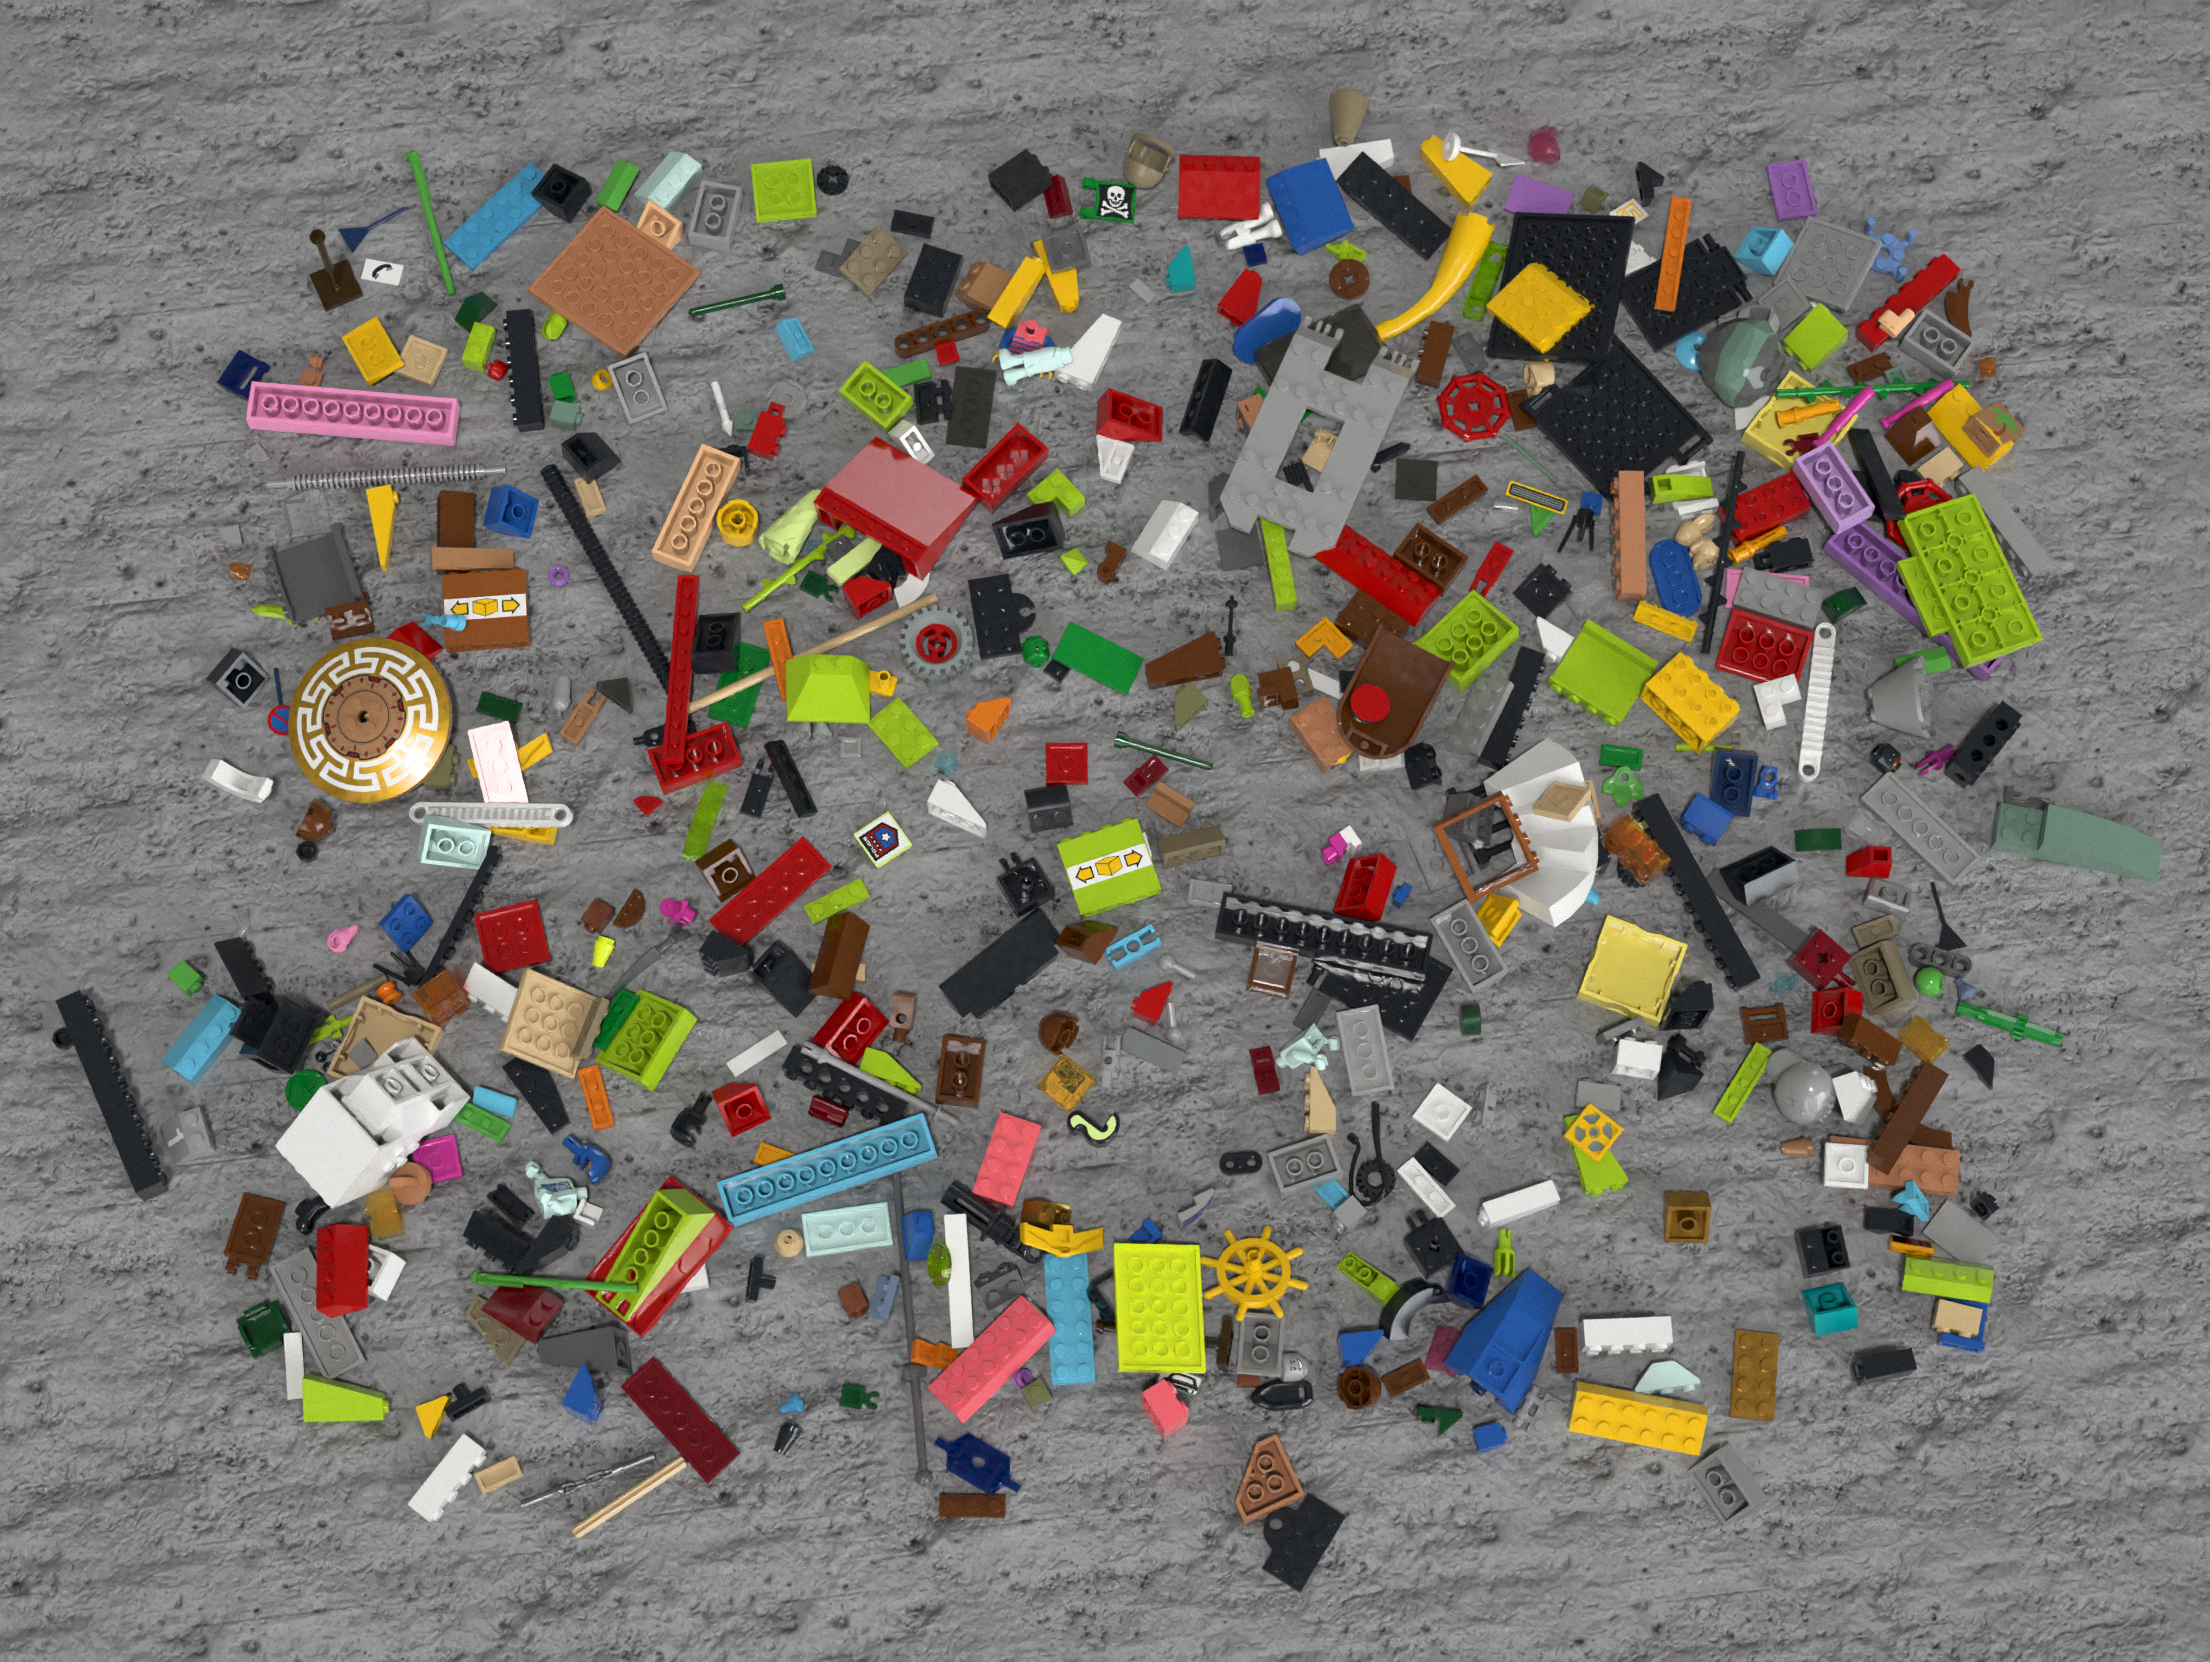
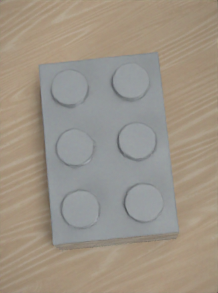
M705 180L701 181L688 234L690 245L730 252L743 200L741 187Z
M1925 308L1903 338L1899 348L1945 379H1952L1972 352L1977 341Z
M1329 1133L1267 1153V1162L1280 1199L1341 1180L1343 1176Z

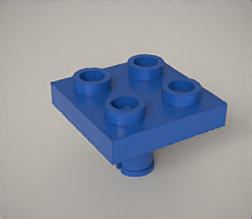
M405 893L378 925L397 948L406 954L433 924V921L413 897Z

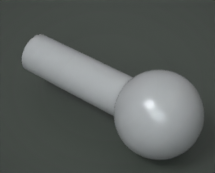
M1162 954L1158 959V965L1163 970L1172 969L1192 980L1197 972L1175 962L1171 954Z
M1174 1002L1166 1003L1169 1028L1166 1030L1165 1036L1169 1042L1177 1043L1182 1038V1031L1177 1027Z

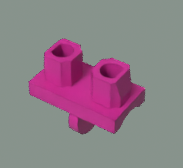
M667 898L660 903L659 907L662 915L670 917L666 921L670 925L677 922L686 926L691 923L696 912L687 907L689 902L684 899L677 903L674 899Z

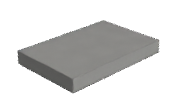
M1948 1199L1921 1233L1956 1261L1982 1264L2000 1240Z

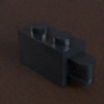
M1794 537L1782 543L1781 541H1773L1767 545L1764 552L1753 555L1756 570L1769 569L1770 573H1784L1810 568L1814 561L1808 538L1801 539V537Z

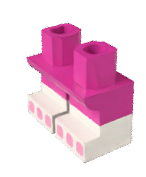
M1349 825L1329 838L1328 846L1321 850L1322 855H1320V858L1327 867L1335 862L1340 865L1342 857L1348 852L1353 857L1360 853L1362 842Z

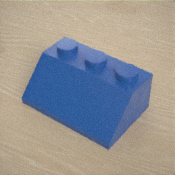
M581 1364L561 1404L568 1414L592 1425L594 1420H599L603 1409H601L602 1404L593 1377L587 1367Z

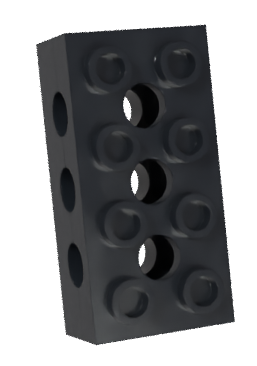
M2002 700L1954 759L1944 775L1963 789L1968 784L1973 786L1983 771L1986 770L1992 760L2021 726L2019 720L2023 715Z

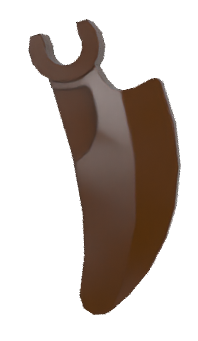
M1960 278L1957 282L1958 292L1948 291L1946 293L1945 312L1952 326L1971 337L1968 304L1970 290L1974 286V281L1970 280L1968 286H1964L1963 278Z

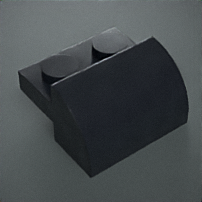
M1065 783L1023 790L1031 833L1073 825Z

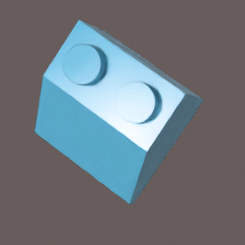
M1752 226L1733 255V258L1758 274L1774 276L1794 244L1781 228Z

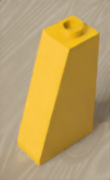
M1433 134L1429 140L1425 139L1420 146V158L1463 209L1468 212L1491 183L1493 173L1461 152L1452 161L1444 160L1442 156L1444 141Z
M1042 240L1033 242L1035 256L1044 261L1042 265L1047 268L1044 277L1059 312H1073L1079 307L1076 269L1051 274Z
M1027 256L1025 257L987 317L989 320L1005 330L1016 325L1047 269L1042 265L1044 261L1035 256L1032 259Z

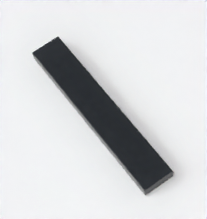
M1850 428L1848 435L1885 519L1905 520L1907 514L1869 429Z

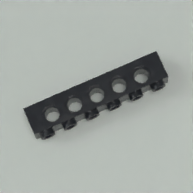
M795 1045L782 1065V1070L785 1073L784 1076L792 1081L800 1080L804 1083L803 1086L809 1090L814 1091L817 1089L823 1092L822 1096L831 1101L836 1099L842 1102L841 1105L849 1108V1110L852 1111L854 1108L860 1111L862 1117L868 1120L873 1118L879 1121L881 1127L902 1120L908 1110V1103L827 1062L817 1063L818 1060L800 1053L801 1048ZM803 1066H810L812 1068L809 1074L800 1072ZM824 1075L831 1077V1081L827 1084H822L819 1081ZM847 1085L850 1087L848 1093L842 1094L838 1091L839 1087ZM860 1095L869 1097V1100L864 1104L857 1101ZM879 1105H886L888 1110L885 1113H878L876 1108Z

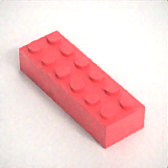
M1020 1295L928 1386V1389L934 1398L964 1424L1056 1333V1330L1040 1311Z

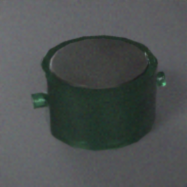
M1479 1003L1460 1004L1459 1022L1461 1036L1481 1035Z

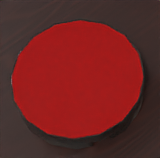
M1363 684L1357 687L1351 694L1348 703L1352 716L1365 725L1383 722L1391 708L1390 698L1387 693L1379 686L1373 684Z

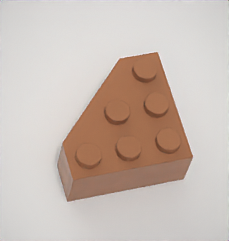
M1277 1434L1256 1443L1234 1504L1243 1525L1298 1501L1305 1495Z

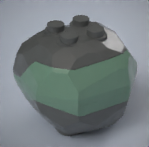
M1734 318L1721 323L1718 327H1714L1698 352V362L1704 379L1726 405L1734 408L1750 406L1763 395L1774 393L1778 386L1777 378L1784 377L1788 370V366L1785 365L1784 350L1774 330L1766 320L1760 318Z

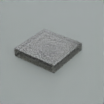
M1397 458L1395 499L1436 502L1438 461Z

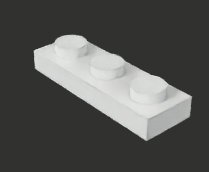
M1414 1157L1396 1171L1437 1219L1443 1218L1456 1207L1454 1202Z

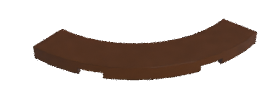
M1864 1067L1863 1074L1874 1080L1877 1085L1878 1092H1875L1877 1099L1874 1103V1109L1885 1123L1890 1112L1895 1113L1897 1110L1894 1108L1897 1101L1888 1084L1886 1067ZM1919 1124L1908 1143L1916 1146L1952 1150V1132L1939 1131Z

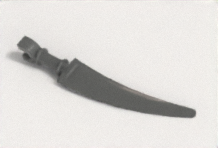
M676 923L671 929V934H668V938L644 953L621 976L605 999L611 1001L621 988L626 987L640 973L659 960L660 955H664V951L671 945L688 939L690 937L688 932Z

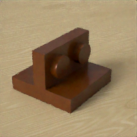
M367 591L362 592L365 599L363 601L325 608L333 641L375 633Z

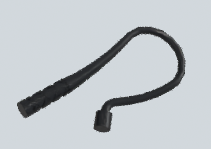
M1379 1103L1371 1104L1373 1141L1383 1180V1189L1380 1195L1373 1201H1361L1353 1191L1354 1170L1361 1146L1359 1138L1354 1133H1350L1347 1136V1139L1353 1145H1356L1349 1172V1193L1365 1207L1373 1206L1380 1202L1387 1190V1178L1381 1154Z

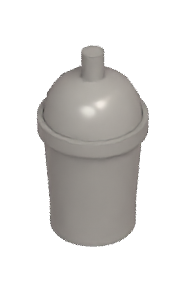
M562 676L554 678L552 696L550 698L551 707L557 711V716H561V712L567 710L571 704V680Z

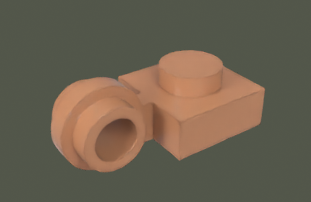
M319 354L311 355L309 367H312V370L303 368L298 385L321 387L324 374L318 372V369H323L325 358Z

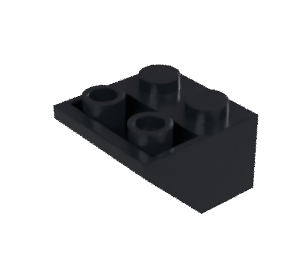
M596 432L576 433L561 443L563 457L587 484L621 462Z
M1841 1225L1802 1231L1795 1235L1794 1239L1804 1279L1831 1274L1851 1267Z

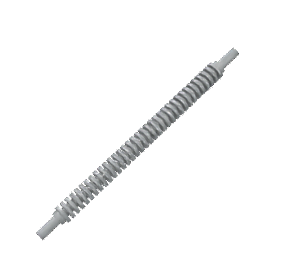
M477 463L476 468L475 464H471V468L469 464H466L465 468L464 464H460V469L458 465H455L454 468L453 465H449V469L447 465H444V470L442 466H438V470L437 466H433V470L431 466H428L427 471L426 467H422V471L420 467H417L416 470L415 467H411V472L410 468H406V472L404 468H400V472L399 468H395V473L393 469H389V473L388 469H384V473L382 469H379L378 472L373 470V474L371 470H368V472L362 470V475L361 471H357V475L355 471H351V475L350 471H346V476L344 472H340V475L339 472H335V476L333 472H330L329 475L324 473V477L323 473H319V475L314 473L313 477L312 474H308V478L306 474H302V477L301 474H297V479L296 475H291L287 479L267 480V489L288 487V489L297 491V488L298 491H302L303 487L305 491L308 488L313 490L314 486L315 490H318V488L321 490L324 489V485L325 489H329V485L331 489H334L335 485L336 488H340V484L342 488H345L346 485L347 488H351V484L354 488L357 485L362 487V483L364 487H367V483L370 487L373 486V482L374 486H378V482L380 486H383L384 482L385 485H389V481L391 485H394L395 482L396 485H400V480L401 484H405V480L407 484H411V480L412 484H416V480L419 484L422 483V479L423 483H427V479L429 483H432L433 479L434 482H438V478L439 482H443V478L445 482H448L449 477L450 481H454V477L456 481H459L460 477L461 481H465V477L468 481L470 476L472 480H476V476L478 480H481L486 475L506 474V467H485V465Z

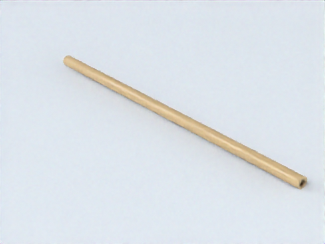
M931 593L792 657L824 654L906 617L915 611L917 612L923 607L937 603L938 599L935 593ZM773 665L690 702L688 715L775 676Z

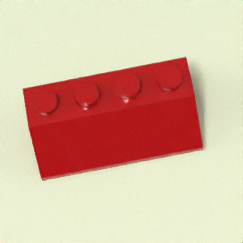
M333 1224L317 1229L316 1310L330 1318L368 1308L369 1227Z

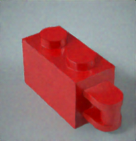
M771 402L767 412L761 411L747 447L749 454L769 461H773L774 456H778L781 448L779 442L781 437H785L788 430L785 418H783L786 406ZM772 412H778V416L773 415Z

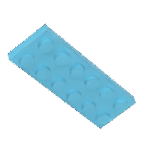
M1087 1252L1072 1255L1069 1258H1057L1053 1254H1046L1044 1273L1047 1319L1056 1330V1333L1049 1339L1052 1385L1094 1383L1095 1366L1091 1307L1086 1289L1089 1287Z

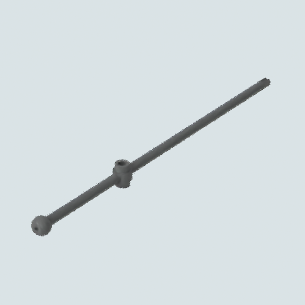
M899 1171L892 1174L909 1359L908 1365H902L903 1378H909L911 1382L919 1470L915 1475V1481L918 1485H928L932 1481V1474L927 1470L919 1377L926 1376L925 1365L910 1361L912 1341L915 1340L909 1264L905 1260L900 1218L904 1217Z

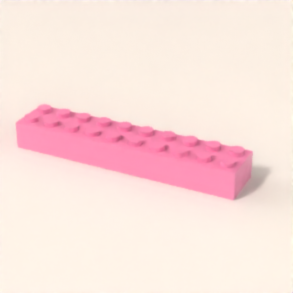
M252 381L246 421L250 429L455 446L460 406L458 400L453 398Z

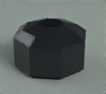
M304 841L298 844L296 854L300 861L310 863L316 860L318 850L314 843Z
M60 1028L53 1033L52 1042L58 1049L68 1050L74 1045L67 1029Z

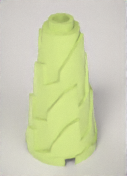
M811 490L794 506H791L759 537V543L765 551L768 547L771 550L768 555L776 561L789 565L796 559L804 545L803 543L813 529L812 526L818 519L813 502L821 490Z

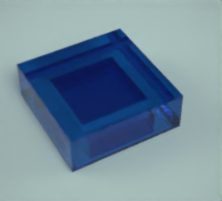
M1263 242L1243 247L1247 268L1267 264Z

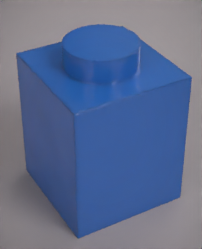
M1500 1422L1477 1427L1472 1431L1478 1453L1503 1447L1505 1440H1507L1505 1427H1501Z

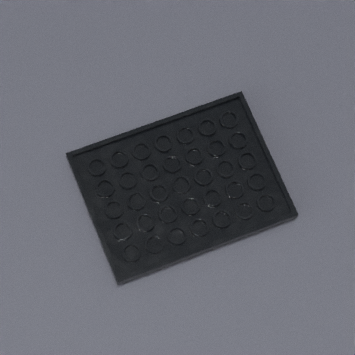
M1516 212L1499 292L1526 266L1531 263H1537L1538 265L1543 264L1548 268L1547 272L1552 271L1559 277L1557 280L1566 282V287L1570 285L1576 293L1581 294L1589 301L1590 306L1593 304L1595 307H1591V311L1583 319L1580 318L1578 324L1571 326V330L1563 334L1562 339L1558 343L1555 342V345L1543 354L1534 349L1529 342L1519 337L1513 329L1508 328L1494 315L1486 352L1488 357L1608 362L1636 221L1635 217Z

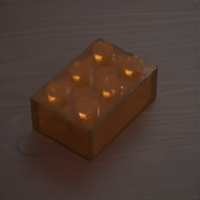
M1628 814L1608 831L1604 840L1605 847L1611 854L1615 853L1620 858L1619 861L1622 866L1627 870L1630 869L1635 874L1634 877L1641 885L1644 884L1647 888L1666 872L1671 862V859Z
M448 969L411 993L428 1021L441 1028L450 1022L449 1019L454 1015L463 1014L468 1009L467 1006L470 1005L462 988Z

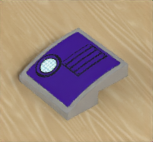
M1213 1188L1194 1196L1192 1207L1177 1214L1176 1223L1180 1230L1193 1223L1210 1206L1215 1192Z

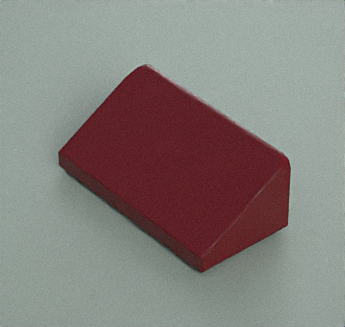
M1058 174L1052 176L1053 185L1043 191L1049 218L1053 219L1073 214L1065 178Z

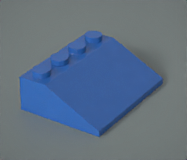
M1326 158L1283 170L1265 179L1293 249L1301 256L1355 229Z

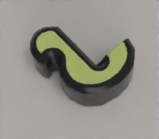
M1074 1112L1068 1116L1067 1129L1073 1136H1078V1132H1082L1085 1141L1090 1146L1101 1148L1108 1146L1115 1140L1119 1133L1120 1121L1117 1114L1114 1113L1101 1129L1082 1113Z

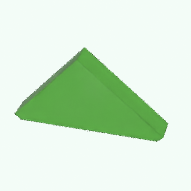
M1529 503L1532 534L1536 538L1557 513Z

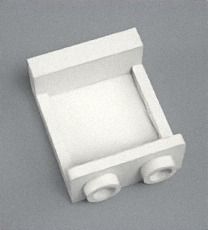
M1694 460L1685 466L1673 465L1667 468L1664 475L1680 474L1707 477L1705 473L1706 464L1705 461L1699 462ZM1717 498L1671 502L1677 522L1696 518L1703 513H1716L1719 507Z

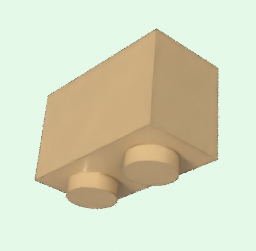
M1948 446L1917 468L1915 474L1922 480H1925L1927 477L1932 478L1933 482L1943 489L1948 480L1954 481L1962 474L1960 471L1964 464Z
M1939 1299L1935 1304L1931 1328L1937 1329L1936 1332L1940 1334L1954 1333L1961 1337L1975 1338L1979 1332L1983 1309Z

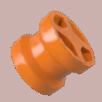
M393 981L383 984L375 992L377 997L383 1000L382 1004L387 1006L394 1005L403 996L400 991L395 989L396 985Z

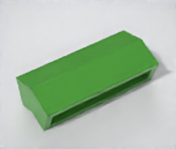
M618 160L595 201L601 208L604 205L616 213L640 169L628 162Z
M1944 645L1894 659L1893 666L1896 670L1913 658L1923 656L1928 666H1924L1926 674L1952 668Z

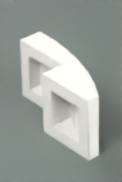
M1404 752L1386 760H1372L1359 755L1360 771L1372 772L1405 767Z

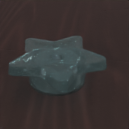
M940 751V760L934 764V768L941 769L945 777H948L954 770L961 769V766L956 762L957 753L946 754Z

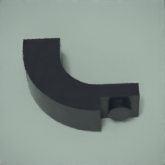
M1423 1280L1405 1285L1386 1304L1381 1315L1379 1330H1384L1383 1336L1389 1341L1408 1339L1410 1323L1415 1313L1426 1305L1450 1302V1294L1442 1286L1428 1285Z

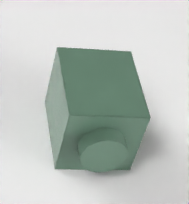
M555 400L550 415L551 425L576 431L577 425H581L583 418L579 405Z

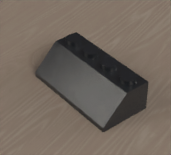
M1705 981L1692 982L1669 1008L1658 1027L1659 1031L1701 1029L1714 1010L1712 983L1705 984Z

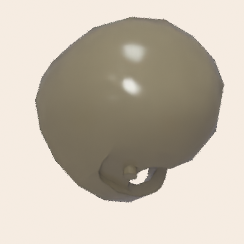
M1136 133L1131 138L1130 145L1125 151L1123 175L1135 187L1142 189L1153 188L1161 181L1165 171H1168L1169 168L1167 166L1173 161L1175 150L1169 144L1156 137L1144 133ZM1140 141H1148L1153 144H1156L1163 148L1167 153L1151 149L1148 146L1141 143Z

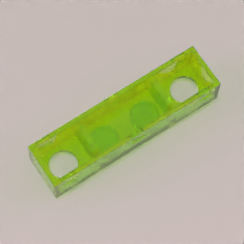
M1493 241L1489 242L1464 304L1463 317L1483 322L1487 312L1486 305L1491 301L1506 261L1508 245ZM1493 254L1500 255V262L1490 261V256ZM1473 306H1480L1482 308L1481 312L1470 309Z

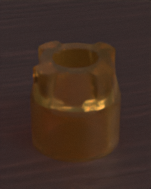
M1994 357L1980 359L1981 377H1995L1996 359Z
M233 562L230 578L248 581L251 572L250 566Z

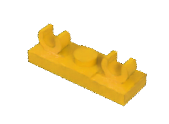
M1646 600L1639 602L1632 619L1691 643L1698 626L1696 620L1690 621L1685 619L1686 616L1680 617L1670 611L1658 608L1656 604L1654 606L1650 605Z

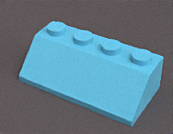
M214 994L161 1062L193 1086H196L234 1039V1037L228 1035L231 1029L228 1026L230 1023H236L241 1010L228 1000Z

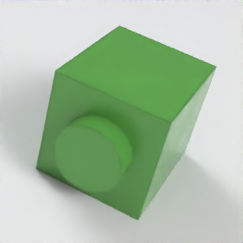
M183 960L167 975L189 997L192 994H196L202 988V983L204 982L202 977Z

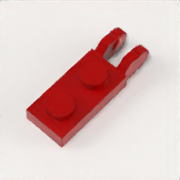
M1496 541L1476 573V578L1469 591L1471 592L1473 589L1476 591L1480 580L1487 583L1481 592V596L1485 599L1512 557L1514 550Z

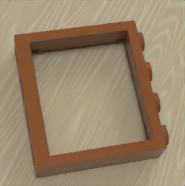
M1501 790L1432 823L1436 835L1470 903L1539 870L1536 864L1540 862L1535 851L1531 852L1528 847L1531 844L1526 832H1521L1519 828L1522 825L1517 813H1512L1510 807L1513 804L1508 794L1504 796ZM1499 801L1528 863L1472 889L1444 831V827Z

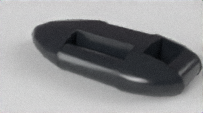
M1303 1379L1292 1382H1283L1281 1380L1269 1381L1256 1388L1251 1394L1250 1400L1258 1407L1270 1411L1302 1409L1309 1406L1314 1400L1312 1384ZM1299 1388H1304V1400H1300Z

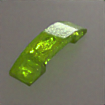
M709 780L693 817L681 858L694 862L706 854L708 841L721 806L723 807L729 786Z

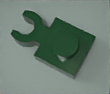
M811 570L808 571L799 587L801 591L817 599L820 594L824 595L825 600L828 602L834 601L833 597L828 595L830 591L839 592L837 586L826 585L828 582L827 578Z
M843 1384L839 1406L861 1410L862 1404H864L868 1409L875 1410L877 1406L870 1404V1398H879V1394L870 1393L865 1395V1388Z

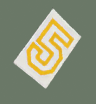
M1634 198L1609 213L1612 216H1634L1635 224L1649 216Z

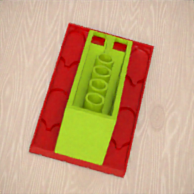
M669 1176L583 1280L637 1285V1293L585 1291L639 1336H645L665 1310L672 1305L691 1278L698 1273L711 1254L715 1253L735 1225L674 1176Z

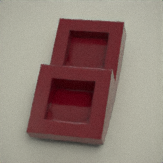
M1153 755L1126 778L1123 783L1138 798L1162 778L1169 769L1156 755Z
M1267 1046L1249 1050L1258 1094L1262 1095L1280 1091L1271 1047Z

